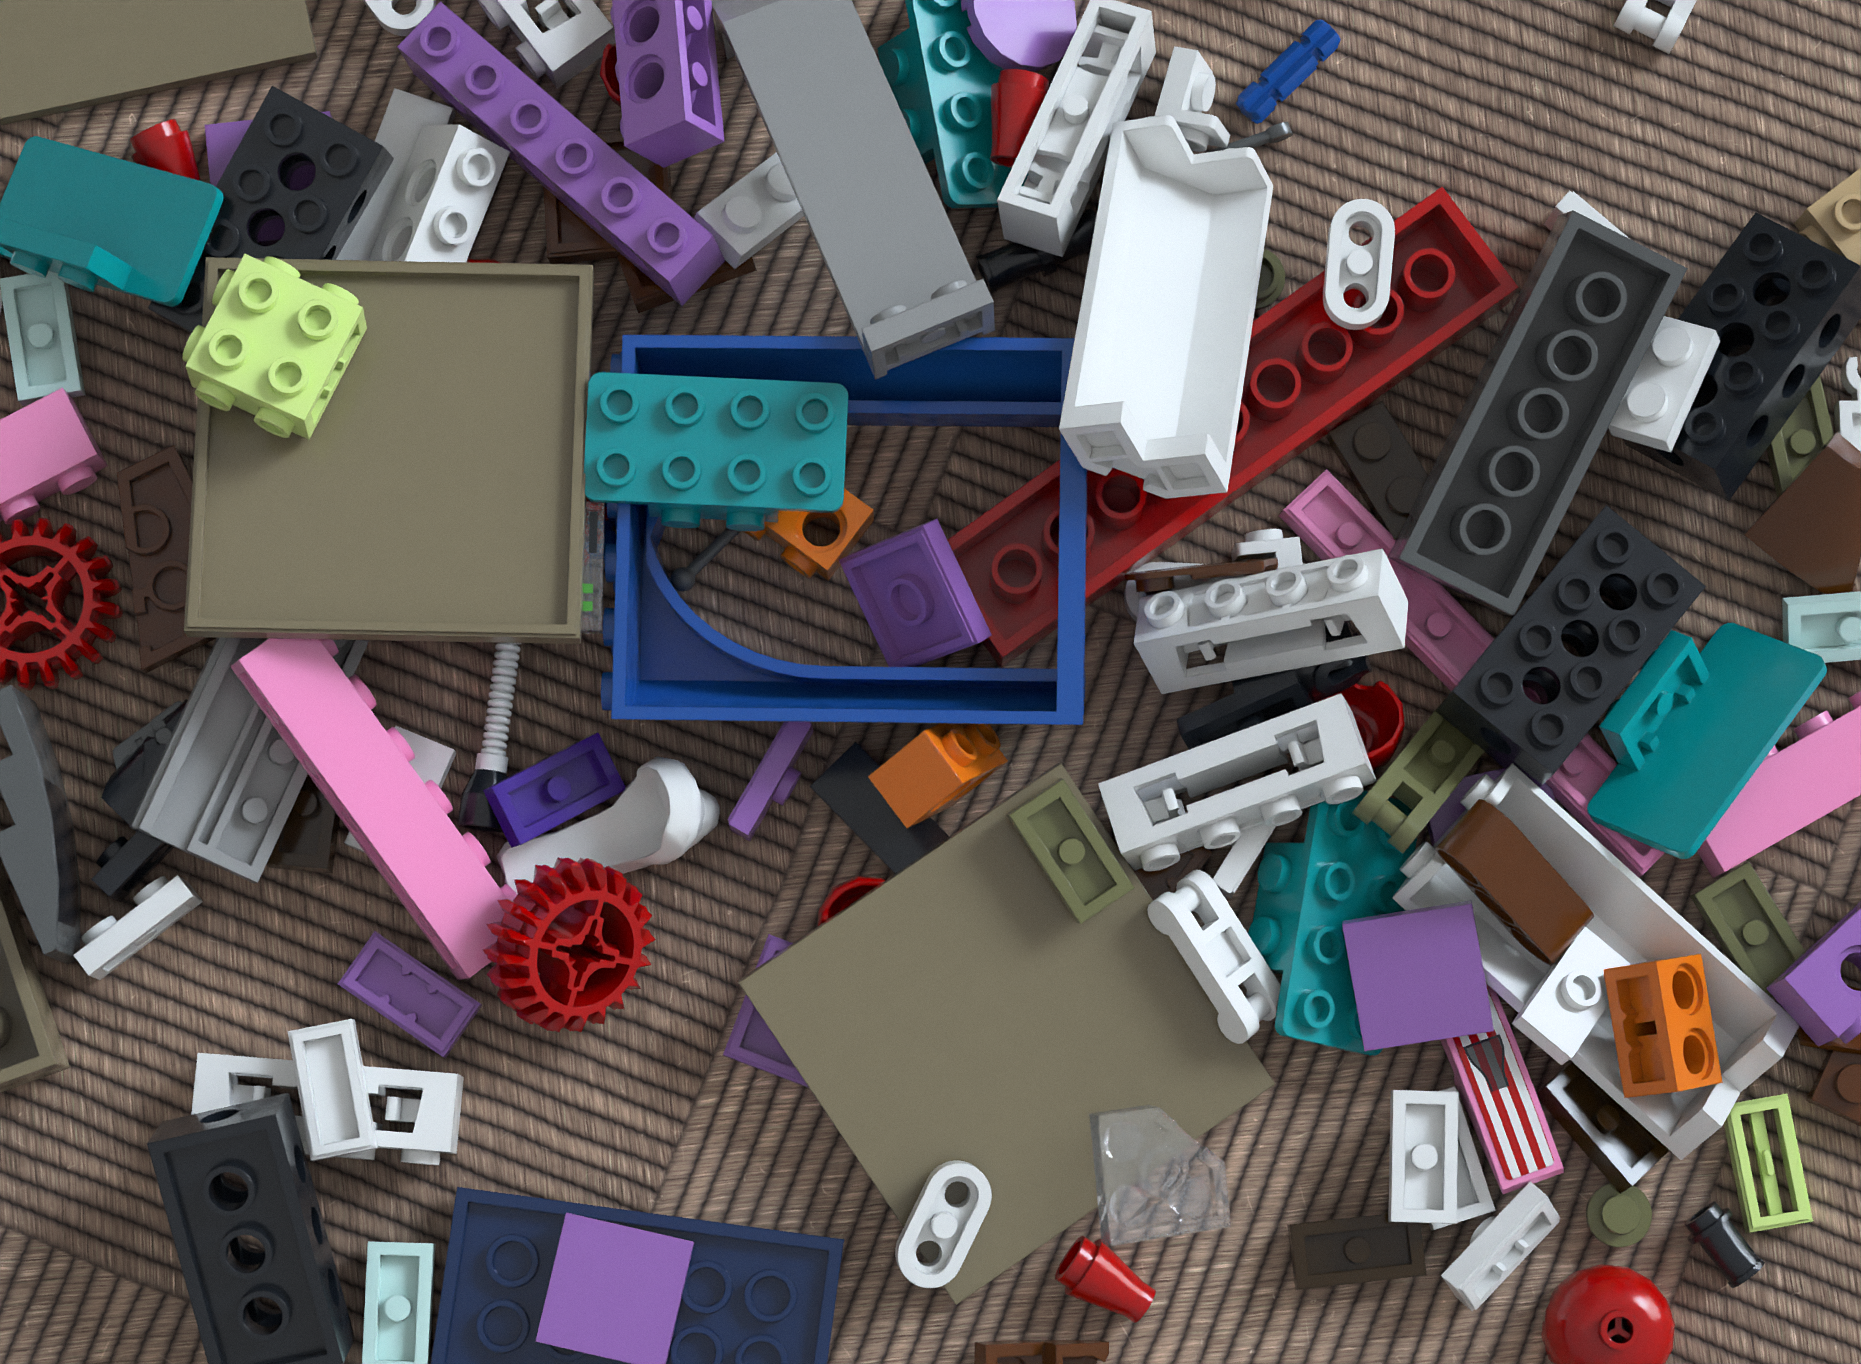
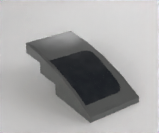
M9 685L0 689V727L13 755L0 760V792L15 825L0 831V857L43 954L65 964H70L77 961L73 955L80 950L81 888L74 826L59 763L37 704L18 689Z

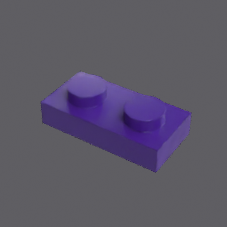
M599 732L501 780L484 789L483 792L511 848L623 792L626 787Z

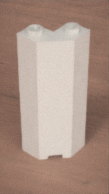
M1169 115L1114 122L1112 125L1059 425L1061 434L1082 468L1107 476L1112 468L1144 479V491L1165 499L1225 493L1228 491L1273 192V184L1253 148H1229L1221 151L1193 154L1176 120Z
M1513 763L1494 781L1487 774H1484L1460 800V803L1466 810L1433 847L1426 841L1423 842L1403 863L1399 870L1407 878L1392 898L1406 911L1472 900L1486 984L1518 1013L1520 1012L1551 966L1532 955L1507 931L1446 864L1435 849L1477 800L1482 799L1508 817L1585 902L1594 914V918L1586 927L1628 963L1636 964L1701 954L1723 1083L1679 1092L1624 1098L1609 1005L1570 1059L1680 1160L1684 1159L1722 1127L1740 1093L1783 1057L1799 1025L1779 1004Z

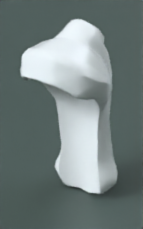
M657 756L637 770V776L625 788L613 806L557 832L541 834L511 848L507 841L496 857L505 875V883L517 895L514 879H526L533 883L535 865H547L553 868L558 857L563 859L570 858L576 862L580 858H589L602 864L603 867L609 866L624 874L650 865L668 864L681 857L689 848L697 844L717 826L720 807L714 796L698 788L696 780L684 763Z

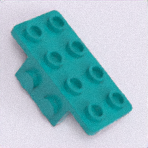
M905 0L910 27L879 46L877 50L879 63L923 162L927 164L935 159L942 198L947 206L951 208H998L997 199L1012 169L998 165L990 160L992 150L991 85L998 82L999 74L1004 69L990 62L972 42L967 30L971 23L968 18L967 9L962 12L961 0ZM1027 173V175H1026V178H1025V180H1024L1022 186H1024V184H1025V182H1026V179H1027V177H1028V175H1029L1028 173Z
M33 136L24 144L0 202V257L10 259L11 265L38 277L46 278L48 271L58 273L57 277L60 280L89 292H94L96 285L173 307L178 305L185 296L223 203V193L214 185Z
M598 372L590 378L588 383L584 474L586 473L585 496L592 502L646 504L649 508L650 517H661V524L672 528H697L700 526V519L726 520V528L731 530L761 531L765 528V522H778V511L837 512L842 507L844 501L848 392L843 385L838 383Z
M1726 623L1720 626L1700 653L1692 637L1671 630L1659 647L1644 662L1641 671L1621 698L1612 703L1605 719L1599 726L1618 764L1588 803L1587 811L1592 820L1597 824L1676 858L1688 859L1692 857L1825 677L1827 667L1822 657L1735 623Z
M1363 790L1359 796L1347 802L1328 804L1326 801L1310 806L1304 843L1265 844L1263 860L1258 869L1259 886L1253 922L1248 930V935L1274 974H1283L1275 1018V1029L1279 1035L1362 1055L1375 1056L1383 1048L1364 1051L1342 923L1345 920L1406 911L1392 897L1407 878L1399 869L1415 851L1417 837L1402 854L1387 842L1391 836L1372 820L1366 825L1352 814L1368 793V791ZM1389 797L1388 801L1408 816L1412 812V809L1402 801Z

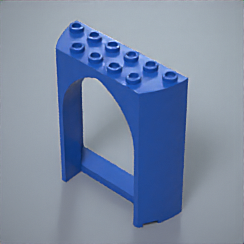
M622 335V354H612L610 373L838 383L843 385L848 392L847 425L1059 427L1075 338L968 337L887 370V375L875 379L857 336ZM1062 434L1060 442L1057 669L818 666L778 660L756 653L714 630L694 613L674 589L658 551V545L666 526L661 524V517H650L649 508L646 504L607 503L608 519H615V528L617 530L616 544H606L605 579L606 582H613L615 608L605 607L603 614L604 646H611L613 672L602 673L601 706L604 711H612L611 719L1083 725L1086 688L1087 469L1082 468Z

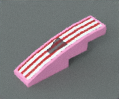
M1487 985L1494 1031L1440 1039L1454 1071L1455 1086L1501 1192L1506 1194L1525 1187L1530 1181L1534 1184L1564 1173V1167L1499 997Z

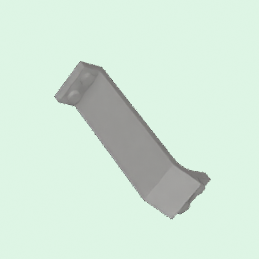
M711 0L717 35L727 59L735 56L875 379L887 375V370L980 332L985 335L995 331L994 301L984 279L976 281L852 0Z

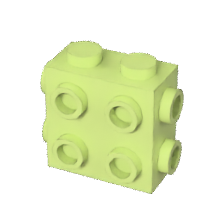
M244 254L236 271L227 269L220 278L212 298V304L217 307L206 328L201 325L196 326L186 343L182 359L187 362L185 367L191 386L196 388L194 393L199 399L217 409L230 411L232 405L255 415L254 422L274 435L289 438L291 432L309 440L367 329L363 307L358 305L359 300L352 293L337 285L325 283L320 288L300 279V273L280 259L267 256L262 262Z

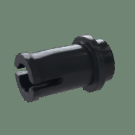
M1714 1201L1696 1212L1684 1225L1691 1233L1688 1236L1692 1245L1699 1243L1729 1281L1730 1287L1735 1288L1754 1276L1764 1266L1765 1262L1756 1255L1729 1220L1733 1215L1730 1209L1725 1208L1722 1210Z

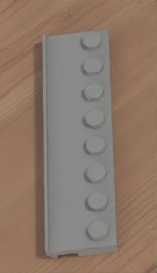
M217 637L129 827L255 884L258 883L308 773L230 667L269 638ZM334 640L339 653L333 658L348 678L354 675L369 640Z

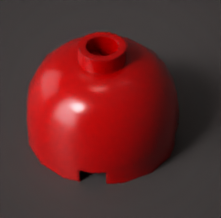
M1600 1264L1575 1271L1555 1287L1549 1299L1550 1302L1545 1311V1321L1542 1323L1541 1336L1548 1358L1552 1364H1665L1673 1349L1675 1323L1667 1299L1649 1278L1629 1267ZM1613 1319V1328L1607 1331L1608 1324ZM1622 1320L1624 1322L1625 1330L1622 1329ZM1619 1335L1623 1339L1620 1343H1616L1610 1338Z

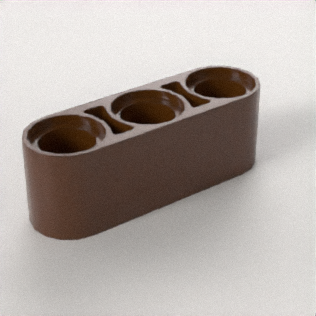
M1478 799L1435 848L1439 856L1526 950L1545 964L1553 965L1594 918L1593 912L1518 827L1501 811L1485 800Z

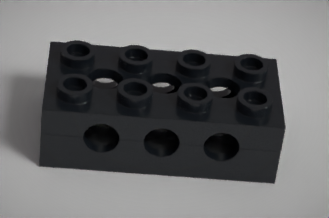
M272 86L216 185L223 193V203L183 300L173 307L152 301L148 309L189 333H192L196 326H202L206 257L243 258L244 254H247L253 258L270 256L277 259L336 260L394 158L379 143ZM304 165H314L316 174L313 182L305 189L291 190L290 179L294 171ZM283 219L285 230L282 238L271 246H261L258 241L261 227L269 220Z
M1755 212L1677 319L1716 330L1720 343L1671 453L1623 439L1625 445L1729 501L1861 319V265Z
M1606 505L1435 711L1505 769L1513 763L1540 788L1562 765L1706 586ZM1600 595L1609 598L1615 605L1616 610L1608 607L1602 601ZM1562 641L1573 645L1579 657L1570 654L1564 648ZM1523 687L1535 691L1541 700V704L1530 700L1526 696Z
M289 1093L162 1121L148 1141L147 1146L208 1364H344L355 1336ZM229 1172L239 1175L246 1182L247 1187L239 1188L233 1186L226 1180L223 1173ZM240 1235H250L257 1238L264 1246V1249H255L248 1246ZM258 1297L272 1299L279 1305L281 1310L266 1308L260 1303Z

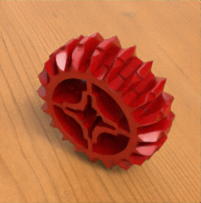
M39 518L37 520L32 536H30L26 524L21 519L12 521V539L7 540L0 532V587L5 592L7 600L6 608L0 616V684L6 685L17 671L18 686L23 690L30 691L35 685L37 674L40 671L41 679L45 686L49 689H54L59 686L58 669L62 667L72 679L78 680L83 676L82 669L76 661L78 658L84 655L94 664H99L103 659L101 653L92 647L96 638L108 643H113L116 639V633L107 626L102 625L103 619L115 620L121 618L123 614V609L119 605L104 602V599L115 596L122 591L121 583L116 579H101L113 568V563L106 555L91 559L96 552L98 544L89 536L75 544L77 530L68 523L63 524L54 537L52 523L47 518ZM35 556H50L61 559L53 568L47 565L37 575L30 577L19 576L9 569L16 562ZM78 574L83 587L84 603L79 621L74 626L65 616L63 606L66 596L73 589L70 581ZM18 585L28 594L33 593L47 603L45 609L55 617L56 621L52 623L42 614L37 615L30 611L23 604L25 599L15 590V586ZM39 631L51 632L62 640V642L50 649L35 653H20L8 650L17 640L24 642L33 633Z
M558 857L553 868L547 865H535L533 883L526 879H514L518 895L513 901L510 899L497 900L505 914L501 922L486 924L491 933L498 937L497 942L483 949L487 958L496 963L486 975L491 979L492 984L499 987L497 996L502 1003L517 1012V1017L529 1024L536 1023L547 1031L560 1032L564 1027L569 1031L582 1032L586 1021L592 1024L605 1023L607 1006L614 1010H625L621 995L626 988L631 990L641 989L634 975L638 968L651 965L647 956L641 952L643 947L656 940L650 931L643 927L653 915L647 910L646 906L639 903L643 894L638 891L636 886L626 882L627 879L623 877L621 872L609 866L603 867L602 864L589 858H580L576 862L570 858L563 859Z

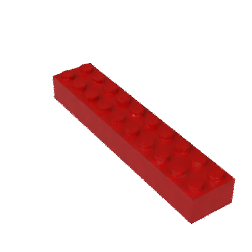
M1443 187L1394 220L1395 238L1389 301L1384 313L1376 323L1365 329L1351 330L1337 325L1330 319L1323 305L1325 270L1253 321L1227 492L1165 499L1144 491V479L1115 468H1112L1107 476L1087 469L1085 608L1124 581L1126 573H1132L1142 565L1149 563L1326 436L1328 432L1344 423L1509 304L1519 288ZM1369 238L1359 246L1369 244L1372 241V239ZM1349 289L1343 293L1345 303L1352 308H1360L1366 304L1364 294L1357 289ZM1060 460L948 539V543L992 636L981 642L1000 668L1007 665L1058 628Z

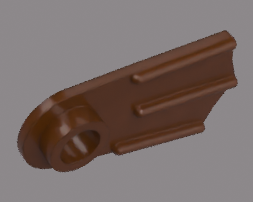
M1256 558L1132 572L1125 574V581L1135 580L1136 592L1175 588L1174 576L1190 575L1193 580L1262 573L1264 571L1276 570L1278 568V558Z

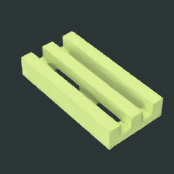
M1788 1094L1736 1102L1724 1122V1128L1745 1233L1812 1222L1813 1218ZM1773 1109L1793 1212L1783 1213L1763 1111ZM1743 1114H1748L1768 1213V1216L1760 1217L1740 1116Z

